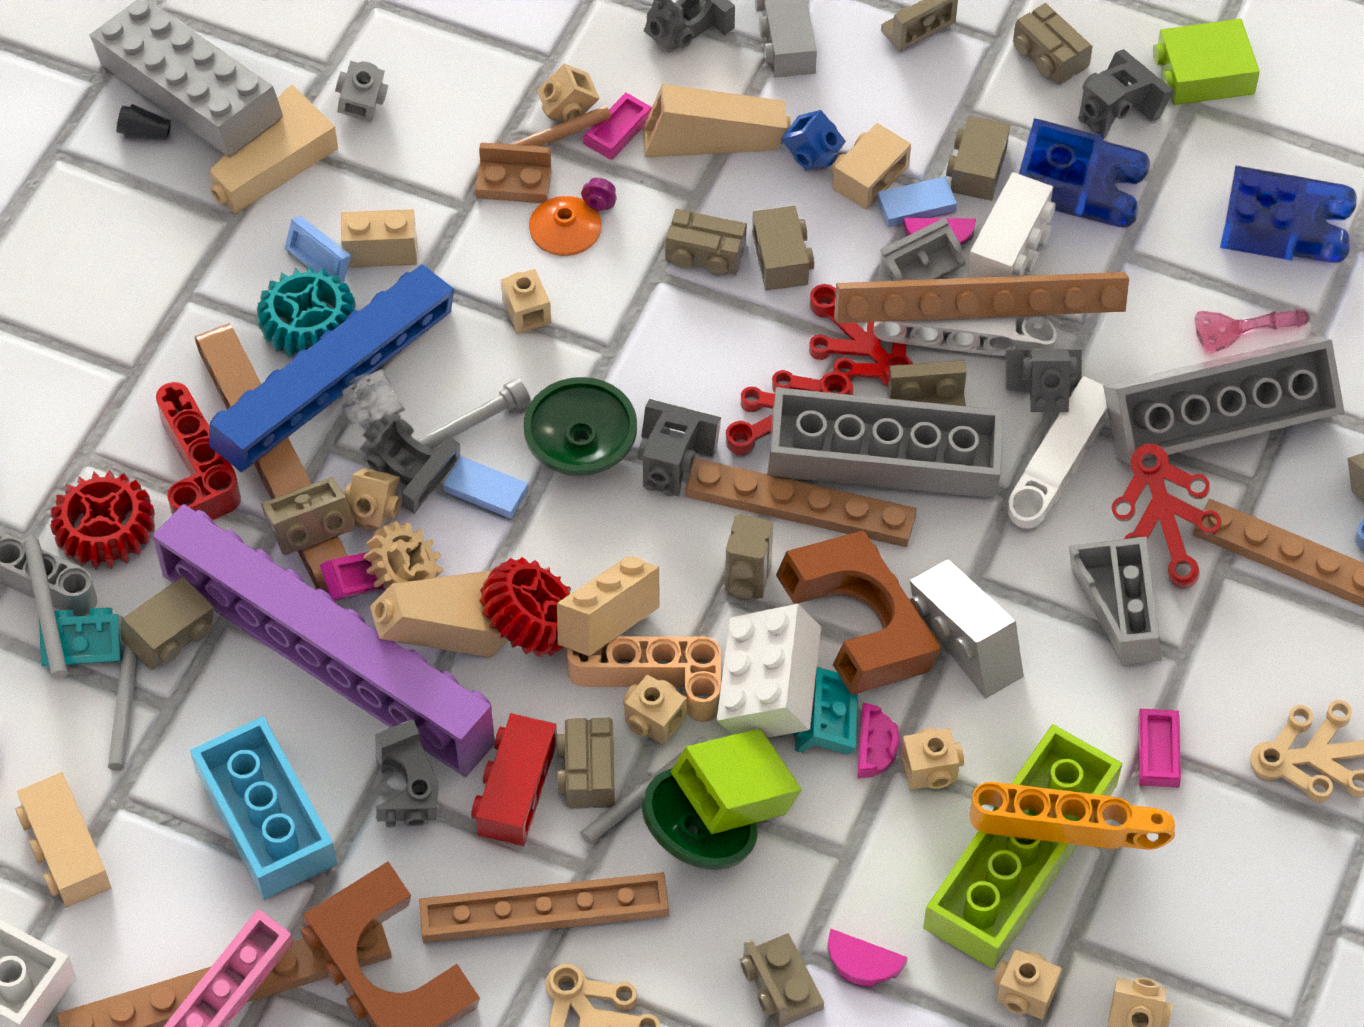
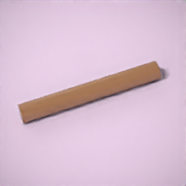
M607 105L513 142L510 145H536L542 147L612 117Z

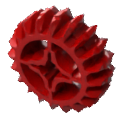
M110 470L105 477H99L93 471L92 479L85 481V479L79 476L76 487L66 484V495H56L55 502L57 506L51 508L52 521L50 528L52 534L55 535L54 539L57 547L60 550L63 549L65 556L69 560L76 557V561L81 567L90 561L96 570L101 562H106L112 569L114 560L121 559L127 564L129 553L140 555V544H149V533L153 532L155 528V510L153 504H151L148 492L142 490L137 480L129 482V478L125 473L115 479L114 474ZM131 510L132 515L126 525L123 526L121 523L126 519L125 515ZM81 514H84V517L80 520L81 524L74 529L76 520Z
M523 557L517 561L510 558L490 572L488 578L483 583V587L480 589L482 596L479 602L485 607L482 614L491 619L489 627L496 628L501 633L500 638L508 639L511 642L512 648L519 646L526 655L533 651L540 658L544 654L552 656L563 648V646L558 645L557 603L570 595L571 587L565 586L560 581L561 576H554L550 572V567L541 568L536 560L529 563Z

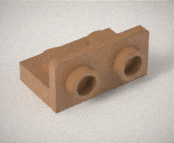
M499 142L480 143V164L475 188L476 198L543 203L548 200L552 174L550 148L536 145H510Z

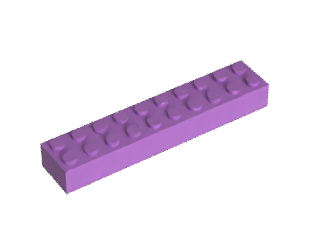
M183 504L153 535L164 578L174 583L183 576L214 607L215 612L391 728L413 719L419 731V740L424 751L466 778L494 746L492 708L489 700L483 694L475 690L470 692L461 686L457 679L448 671H438L430 666L419 652L413 649L408 651L394 641L379 639L377 630L366 624L359 613L352 609H343L324 590H314L305 584L300 575L291 569L285 571L276 565L272 558L263 550L257 549L255 551L244 544L241 537L234 531L229 529L224 531L215 525L205 512L201 510L195 512Z

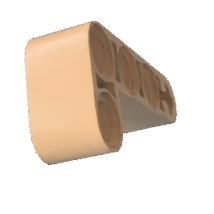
M618 636L590 656L567 648L568 676L578 686L631 687L633 684L639 685L648 674L658 681L665 680L674 687H685L687 713L691 718L703 722L715 718L718 714L721 690V651L717 642L711 638ZM623 659L631 661L627 664L618 663L619 660ZM664 659L669 660L670 663L659 664L657 661ZM708 660L710 662L708 664H698L696 661ZM698 694H707L711 697L700 699L696 696Z

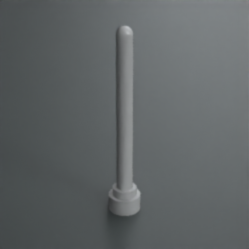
M516 378L503 385L504 389L499 391L498 397L417 439V441L433 449L440 445L448 435L453 438L505 409L508 411L513 409L519 411L529 406L531 402L530 395L522 381ZM402 447L392 459L398 464L403 465L416 457Z

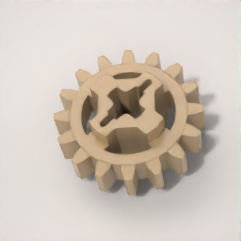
M397 521L388 526L385 525L374 532V537L366 543L371 551L364 554V559L372 562V567L366 571L367 574L376 575L377 580L373 584L375 588L383 586L387 590L394 583L438 578L436 576L444 572V568L436 565V560L441 557L440 553H433L430 549L434 541L431 539L425 542L422 539L423 530L420 528L412 532L409 522L402 526Z

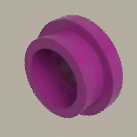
M592 178L589 183L583 186L581 197L594 210L611 209L617 200L616 188L606 179Z

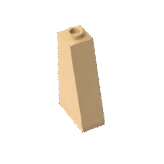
M293 84L286 88L277 98L283 117L231 157L224 155L210 169L213 185L210 187L211 194L218 204H225L234 214L338 150L335 126Z
M662 84L643 127L644 152L647 157L777 151L781 138L791 126L790 116H786L785 101Z
M491 571L392 584L370 605L379 639L491 658L509 641L506 638H500L501 633L496 628L489 627L491 619L482 614L485 607L479 602L482 596L480 589L483 587V583Z

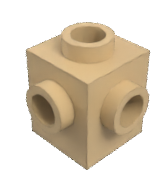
M565 63L537 89L543 104V112L554 121L565 122L583 115L599 100L589 73Z
M363 468L352 475L351 484L346 486L344 494L347 498L353 521H356L355 525L365 530H378V528L383 527L397 517L401 504V498L397 496L400 477Z
M648 674L639 685L633 684L623 698L625 722L634 733L640 736L647 735L662 745L667 743L687 717V697L678 693L676 688L665 680L658 681Z
M927 728L917 734L903 736L901 758L910 790L925 787L940 789L957 782L959 766H964V754L961 743H954L950 728L942 730Z
M1015 949L1009 963L1002 960L993 981V984L999 986L996 1001L1002 1003L1010 1012L1019 1015L1029 1014L1043 1020L1057 989L1062 968L1047 962L1040 954L1030 951L1024 953Z
M1117 977L1107 1027H1169L1173 1004L1166 1002V987H1161L1159 983L1148 978H1135L1133 981Z

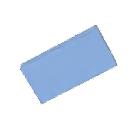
M946 176L877 192V201L888 227L903 224L904 218H929L955 212L957 208V202Z
M299 216L291 219L285 249L306 266H311L315 273H319L325 268L329 277L338 274L341 283H344L351 255L303 217Z
M460 456L445 480L443 490L445 493L512 519L528 492V483Z

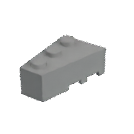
M1147 537L1068 546L1071 569L1122 665L1162 661Z
M949 559L910 580L912 591L910 602L916 606L920 617L926 622L985 699L1024 677L1016 621Z

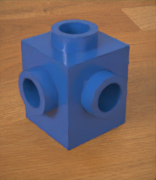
M822 110L799 115L781 138V141L794 155L795 161L805 170L819 167L824 169L831 166L839 157L838 152L846 142L838 132L836 125L827 118Z

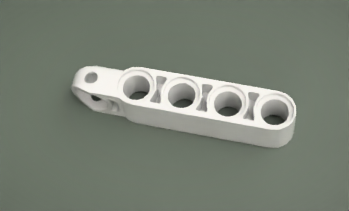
M1043 315L874 322V334L882 341L991 356H1005V350H1051L1057 337L1055 327ZM1041 322L1043 325L1037 326L1034 323Z
M1085 376L1080 380L1069 398V412H1060L1032 457L1009 499L1008 516L1016 526L1025 529L1034 528L1045 519L1053 504H1056L1105 425L1109 415L1102 384Z

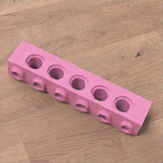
M257 909L163 1027H227L292 946V934L260 909Z

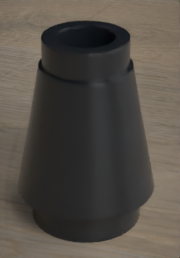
M131 104L130 107L122 105L118 116L116 132L124 134V138L161 139L167 141L171 120L134 104Z

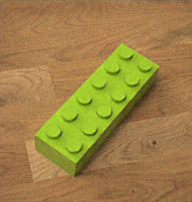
M1052 724L1011 784L1111 796L1118 785L1123 763ZM1030 809L1022 811L1028 816L1039 815L1036 811ZM1074 815L1064 816L1067 820L1070 821L1080 820L1077 816ZM978 831L926 906L923 929L994 970L1077 845L986 834Z

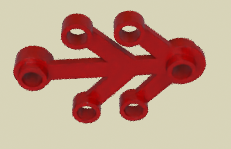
M829 284L815 286L810 293V309L819 317H828L851 340L829 338L822 334L813 336L809 342V353L814 359L824 360L831 353L869 356L875 363H854L849 358H840L834 363L833 371L840 372L839 369L847 368L850 372L843 374L850 381H853L855 377L880 379L887 387L890 366L913 364L910 358L906 356L907 344L893 343L891 355L880 346L881 340L874 334V322H867V332L857 323H837L834 318L836 288ZM817 345H823V346H825L826 348H824V349H817V348H815V346H817Z
M786 370L777 371L772 377V390L774 393L776 387L827 393H832L830 391L836 390L839 391L837 394L853 395L852 382L845 374L837 371L825 374L820 380L796 376ZM787 381L789 384L780 385L777 382ZM747 387L741 392V407L747 412H756L761 407L773 409L775 394L763 392L757 387ZM748 397H755V398H757L758 400H757V401H754V402H750V401H747L746 399H747ZM772 415L753 425L745 421L731 423L726 429L725 442L727 448L736 455H745L750 452L755 446V441L770 434ZM736 440H744V441H746V442L738 443V442H735V441H736Z
M1156 444L1142 445L1132 454L1130 464L1134 476L1123 496L1118 497L1112 503L1113 515L1121 522L1131 520L1136 512L1135 503L1148 484L1153 498L1134 532L1126 535L1124 539L1147 537L1148 540L1155 525L1160 520L1172 559L1168 565L1169 579L1176 587H1192L1198 581L1200 571L1197 562L1186 554L1174 515L1198 526L1199 530L1205 535H1214L1220 530L1221 518L1213 510L1202 511L1168 494L1163 479L1187 489L1188 494L1194 499H1203L1209 494V480L1202 474L1190 475L1169 464V457L1162 447ZM1148 456L1157 459L1156 465L1152 468H1146L1142 464L1143 460ZM1202 481L1206 486L1202 492L1197 493L1191 490L1192 483ZM1122 503H1127L1131 506L1130 512L1126 515H1120L1116 511L1117 507ZM1214 517L1217 520L1215 527L1207 529L1202 525L1204 518ZM1180 564H1187L1191 570L1188 575L1179 576L1176 573V568Z

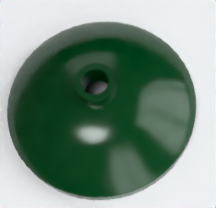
M588 377L568 378L547 386L530 402L524 417V437L531 453L546 467L567 475H591L610 469L629 453L637 435V416L628 397L612 384ZM585 439L586 441L578 442L576 440Z
M672 769L659 773L651 780L642 798L643 818L654 839L670 855L686 864L711 870L734 867L748 857L757 841V822L711 834L670 771Z

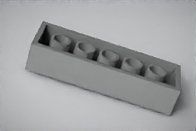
M136 0L89 34L100 64L228 157H231L283 117L273 85L150 0Z
M1317 336L1103 385L1116 458L1127 463L1131 462L1134 451L1145 444H1156L1162 447L1167 455L1345 413L1332 339ZM1148 456L1144 460L1152 459L1155 457Z
M776 387L772 409L767 476L994 498L1001 476L1003 410Z

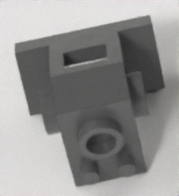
M654 0L652 7L647 13L644 32L666 51L685 48L694 38L712 26L724 35L735 28V5L729 0H677L675 3L672 0ZM683 17H685L688 21L684 22Z
M1123 49L1115 52L1107 70L1099 74H1091L1083 83V95L1078 119L1081 123L1088 125L1093 133H1097L1104 139L1116 118H1124L1130 112L1132 106L1137 108L1151 121L1161 118L1174 90Z
M1005 350L1006 388L1030 387V412H1069L1070 387H1076L1082 379V350Z
M649 399L645 406L641 434L642 440L637 456L638 460L643 461V487L648 491L656 490L663 492L667 496H679L683 472L690 473L695 459V451L711 456L714 455L718 445L721 417ZM670 428H671V429H675V430H679V431H683V432H685V433L673 431V430H670Z
M385 413L380 420L376 419L366 429L363 437L367 440L359 449L366 454L363 459L371 468L379 472L385 470L391 475L400 477L399 481L406 485V488L402 491V506L415 514L460 457V443L448 435L437 449H430L411 436L414 430L406 421L401 419V415L397 413L389 417ZM402 447L418 458L410 470H407L392 459Z
M411 719L376 733V761L381 772L393 769L403 776L407 784L402 794L376 806L377 822L386 821V827L391 828L396 826V821H404V824L409 826H422L428 824V820H436L438 780L419 740V731L414 720Z

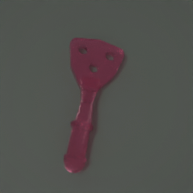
M1297 309L1296 311L1280 313L1272 311L1269 314L1255 318L1236 320L1221 313L1199 311L1195 316L1196 335L1207 353H1214L1230 347L1241 335L1255 329L1304 326L1310 320V315L1303 309Z

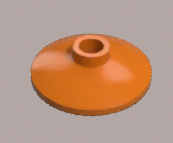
M558 196L544 201L534 210L530 218L529 230L533 241L542 250L554 255L570 256L582 253L593 246L600 236L601 218L598 211L590 208L583 199L573 196Z

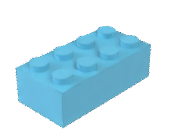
M264 716L190 750L196 774L263 900L338 865L333 841Z

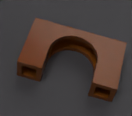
M864 530L786 551L776 577L794 604L827 595H847L868 605L876 613L882 624L883 629L844 641L833 662V667L851 695L925 674L931 670L941 651L937 638L930 632L920 617L916 606L910 602L899 585L897 577L891 573L880 556L878 548L872 544Z
M389 861L303 914L304 928L300 932L306 944L313 952L319 949L327 961L323 964V967L335 986L341 983L350 997L346 999V1003L358 1021L364 1018L370 1027H449L477 1009L480 997L458 964H455L423 986L402 993L389 992L376 987L364 976L359 967L357 948L364 936L379 924L407 908L410 903L411 894Z

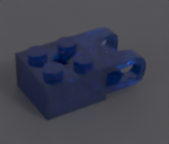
M1034 118L1019 174L1053 186L1051 202L1056 203L1055 211L1116 227L1125 228L1131 226L1137 218L1138 203L1134 196L1119 190L1115 184H1137L1141 182L1149 172L1150 160L1148 155L1137 149L1103 141L1104 136Z
M1235 165L1220 248L1291 261L1293 256L1330 263L1341 262L1348 256L1350 251L1349 234L1345 229L1329 224L1326 220H1346L1356 208V192L1352 187L1344 184Z

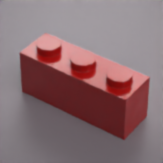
M510 713L506 727H499L494 744V749L498 751L495 760H488L483 775V784H486L483 796L476 795L471 811V818L476 819L477 834L479 836L520 846L525 845L557 747V725L555 723Z

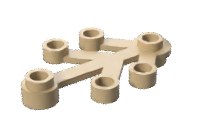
M1342 700L1333 701L1328 707L1325 721L1305 748L1289 750L1298 734L1309 730L1313 721V713L1308 707L1304 705L1294 706L1290 710L1286 726L1275 741L1262 742L1252 750L1250 765L1254 773L1266 781H1273L1282 777L1306 792L1308 797L1316 803L1326 802L1330 798L1333 784L1329 778L1344 786L1351 796L1356 798L1364 797V787L1359 788L1352 782L1360 780L1364 783V771L1355 770L1351 772L1335 762L1364 757V740L1329 744L1337 731L1349 723L1352 715L1351 706ZM1333 711H1342L1345 717H1337L1333 714ZM1294 716H1303L1307 721L1298 722ZM1264 756L1273 757L1277 762H1268ZM1308 764L1324 775L1310 777L1295 766ZM1313 786H1323L1326 789V792L1319 793L1313 788Z
M562 964L555 967L546 978V992L554 1001L548 1027H565L570 1006L580 1018L578 1027H641L644 1024L660 1027L658 1018L652 1014L635 1016L595 1009L587 999L589 997L612 1000L616 1009L620 1011L631 1010L637 1002V991L628 982L611 984L588 980L581 969L571 964ZM564 982H570L574 985L573 989L568 991L561 990L559 986ZM621 992H628L632 997L627 1001H621L617 998V995Z

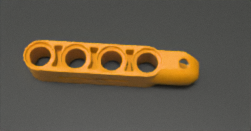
M984 782L975 788L969 813L972 826L979 832L1106 849L1128 847L1154 850L1171 842L1175 837L1176 828L1173 815L1167 811L1152 807L1130 805V803L1122 798L999 782ZM990 804L995 806L997 810L987 811L981 806ZM1030 809L1036 811L1039 815L1028 816L1022 811ZM1074 815L1077 816L1080 820L1070 821L1067 820L1064 816ZM1115 820L1118 821L1121 824V826H1111L1107 824L1105 821ZM1155 833L1158 835V839L1151 841L1147 838V834Z

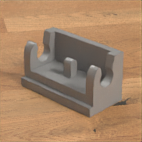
M946 217L880 249L883 267L891 281L939 279L966 265V261L961 253L963 249L949 226Z

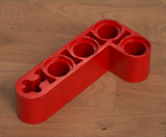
M179 382L164 384L156 393L161 421L191 476L173 484L168 490L167 498L171 514L173 515L183 504L191 503L188 505L189 508L195 512L201 510L212 520H215L234 511L240 504L241 495L236 473L232 465L209 446L210 427L188 388Z

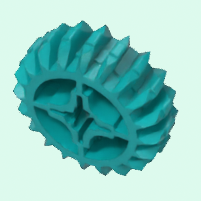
M311 266L307 272L300 273L295 267L293 275L287 276L281 272L280 282L270 280L268 290L261 291V302H258L257 315L259 317L257 321L266 342L272 343L276 352L284 349L285 354L290 358L296 352L298 353L304 349L308 350L319 341L326 331L334 330L344 323L346 318L356 310L355 297L350 292L347 283H341L338 274L329 277L325 268L319 273H314ZM322 301H325V302L329 303V304L332 305L335 309H332V308L327 307V304H326V303H323ZM279 316H280V317H283V318H286L287 322L292 323V324H291V325L286 324L285 322H283V321L279 318Z

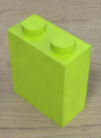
M1242 18L1160 29L1158 44L1153 46V58L1155 64L1161 66V80L1174 90L1171 95L1173 105L1255 94L1260 70Z
M760 728L686 746L670 771L711 834L786 815L802 791L794 776L790 773Z

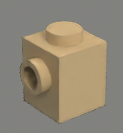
M536 269L517 272L501 279L502 302L517 334L551 324L550 300Z

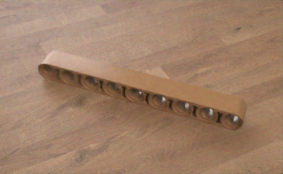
M230 323L194 336L199 354L226 409L237 403L246 391L254 390L261 385ZM288 437L254 463L271 499L312 484ZM338 536L297 551L316 590L322 589L327 593L329 592L320 564L327 560L348 556Z

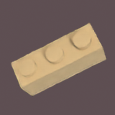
M627 556L557 603L558 645L590 656L660 608L659 567L644 562L639 557Z
M63 772L18 790L17 793L22 806L15 808L23 830L32 828L35 839L30 840L29 844L37 863L46 861L50 870L44 873L43 876L51 896L60 894L65 908L112 889L104 865Z

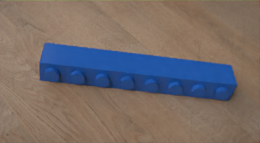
M423 264L412 272L404 273L396 284L385 292L380 291L368 305L360 311H353L346 318L345 322L336 329L326 331L319 341L308 350L304 349L298 352L292 362L281 370H274L266 378L265 382L254 390L246 391L238 402L229 409L218 412L212 418L209 425V446L242 473L450 314L454 288Z

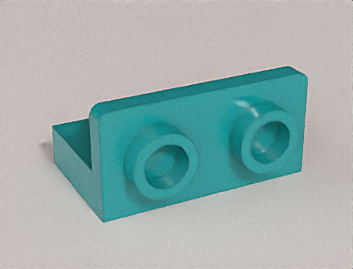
M112 608L89 609V616L74 617L73 610L54 611L66 665L121 662L120 625H122L123 616L113 614ZM39 619L41 666L46 667L49 666Z
M817 667L810 730L793 733V736H795V751L804 753L812 745L849 755L856 749L858 694L851 695L837 672Z

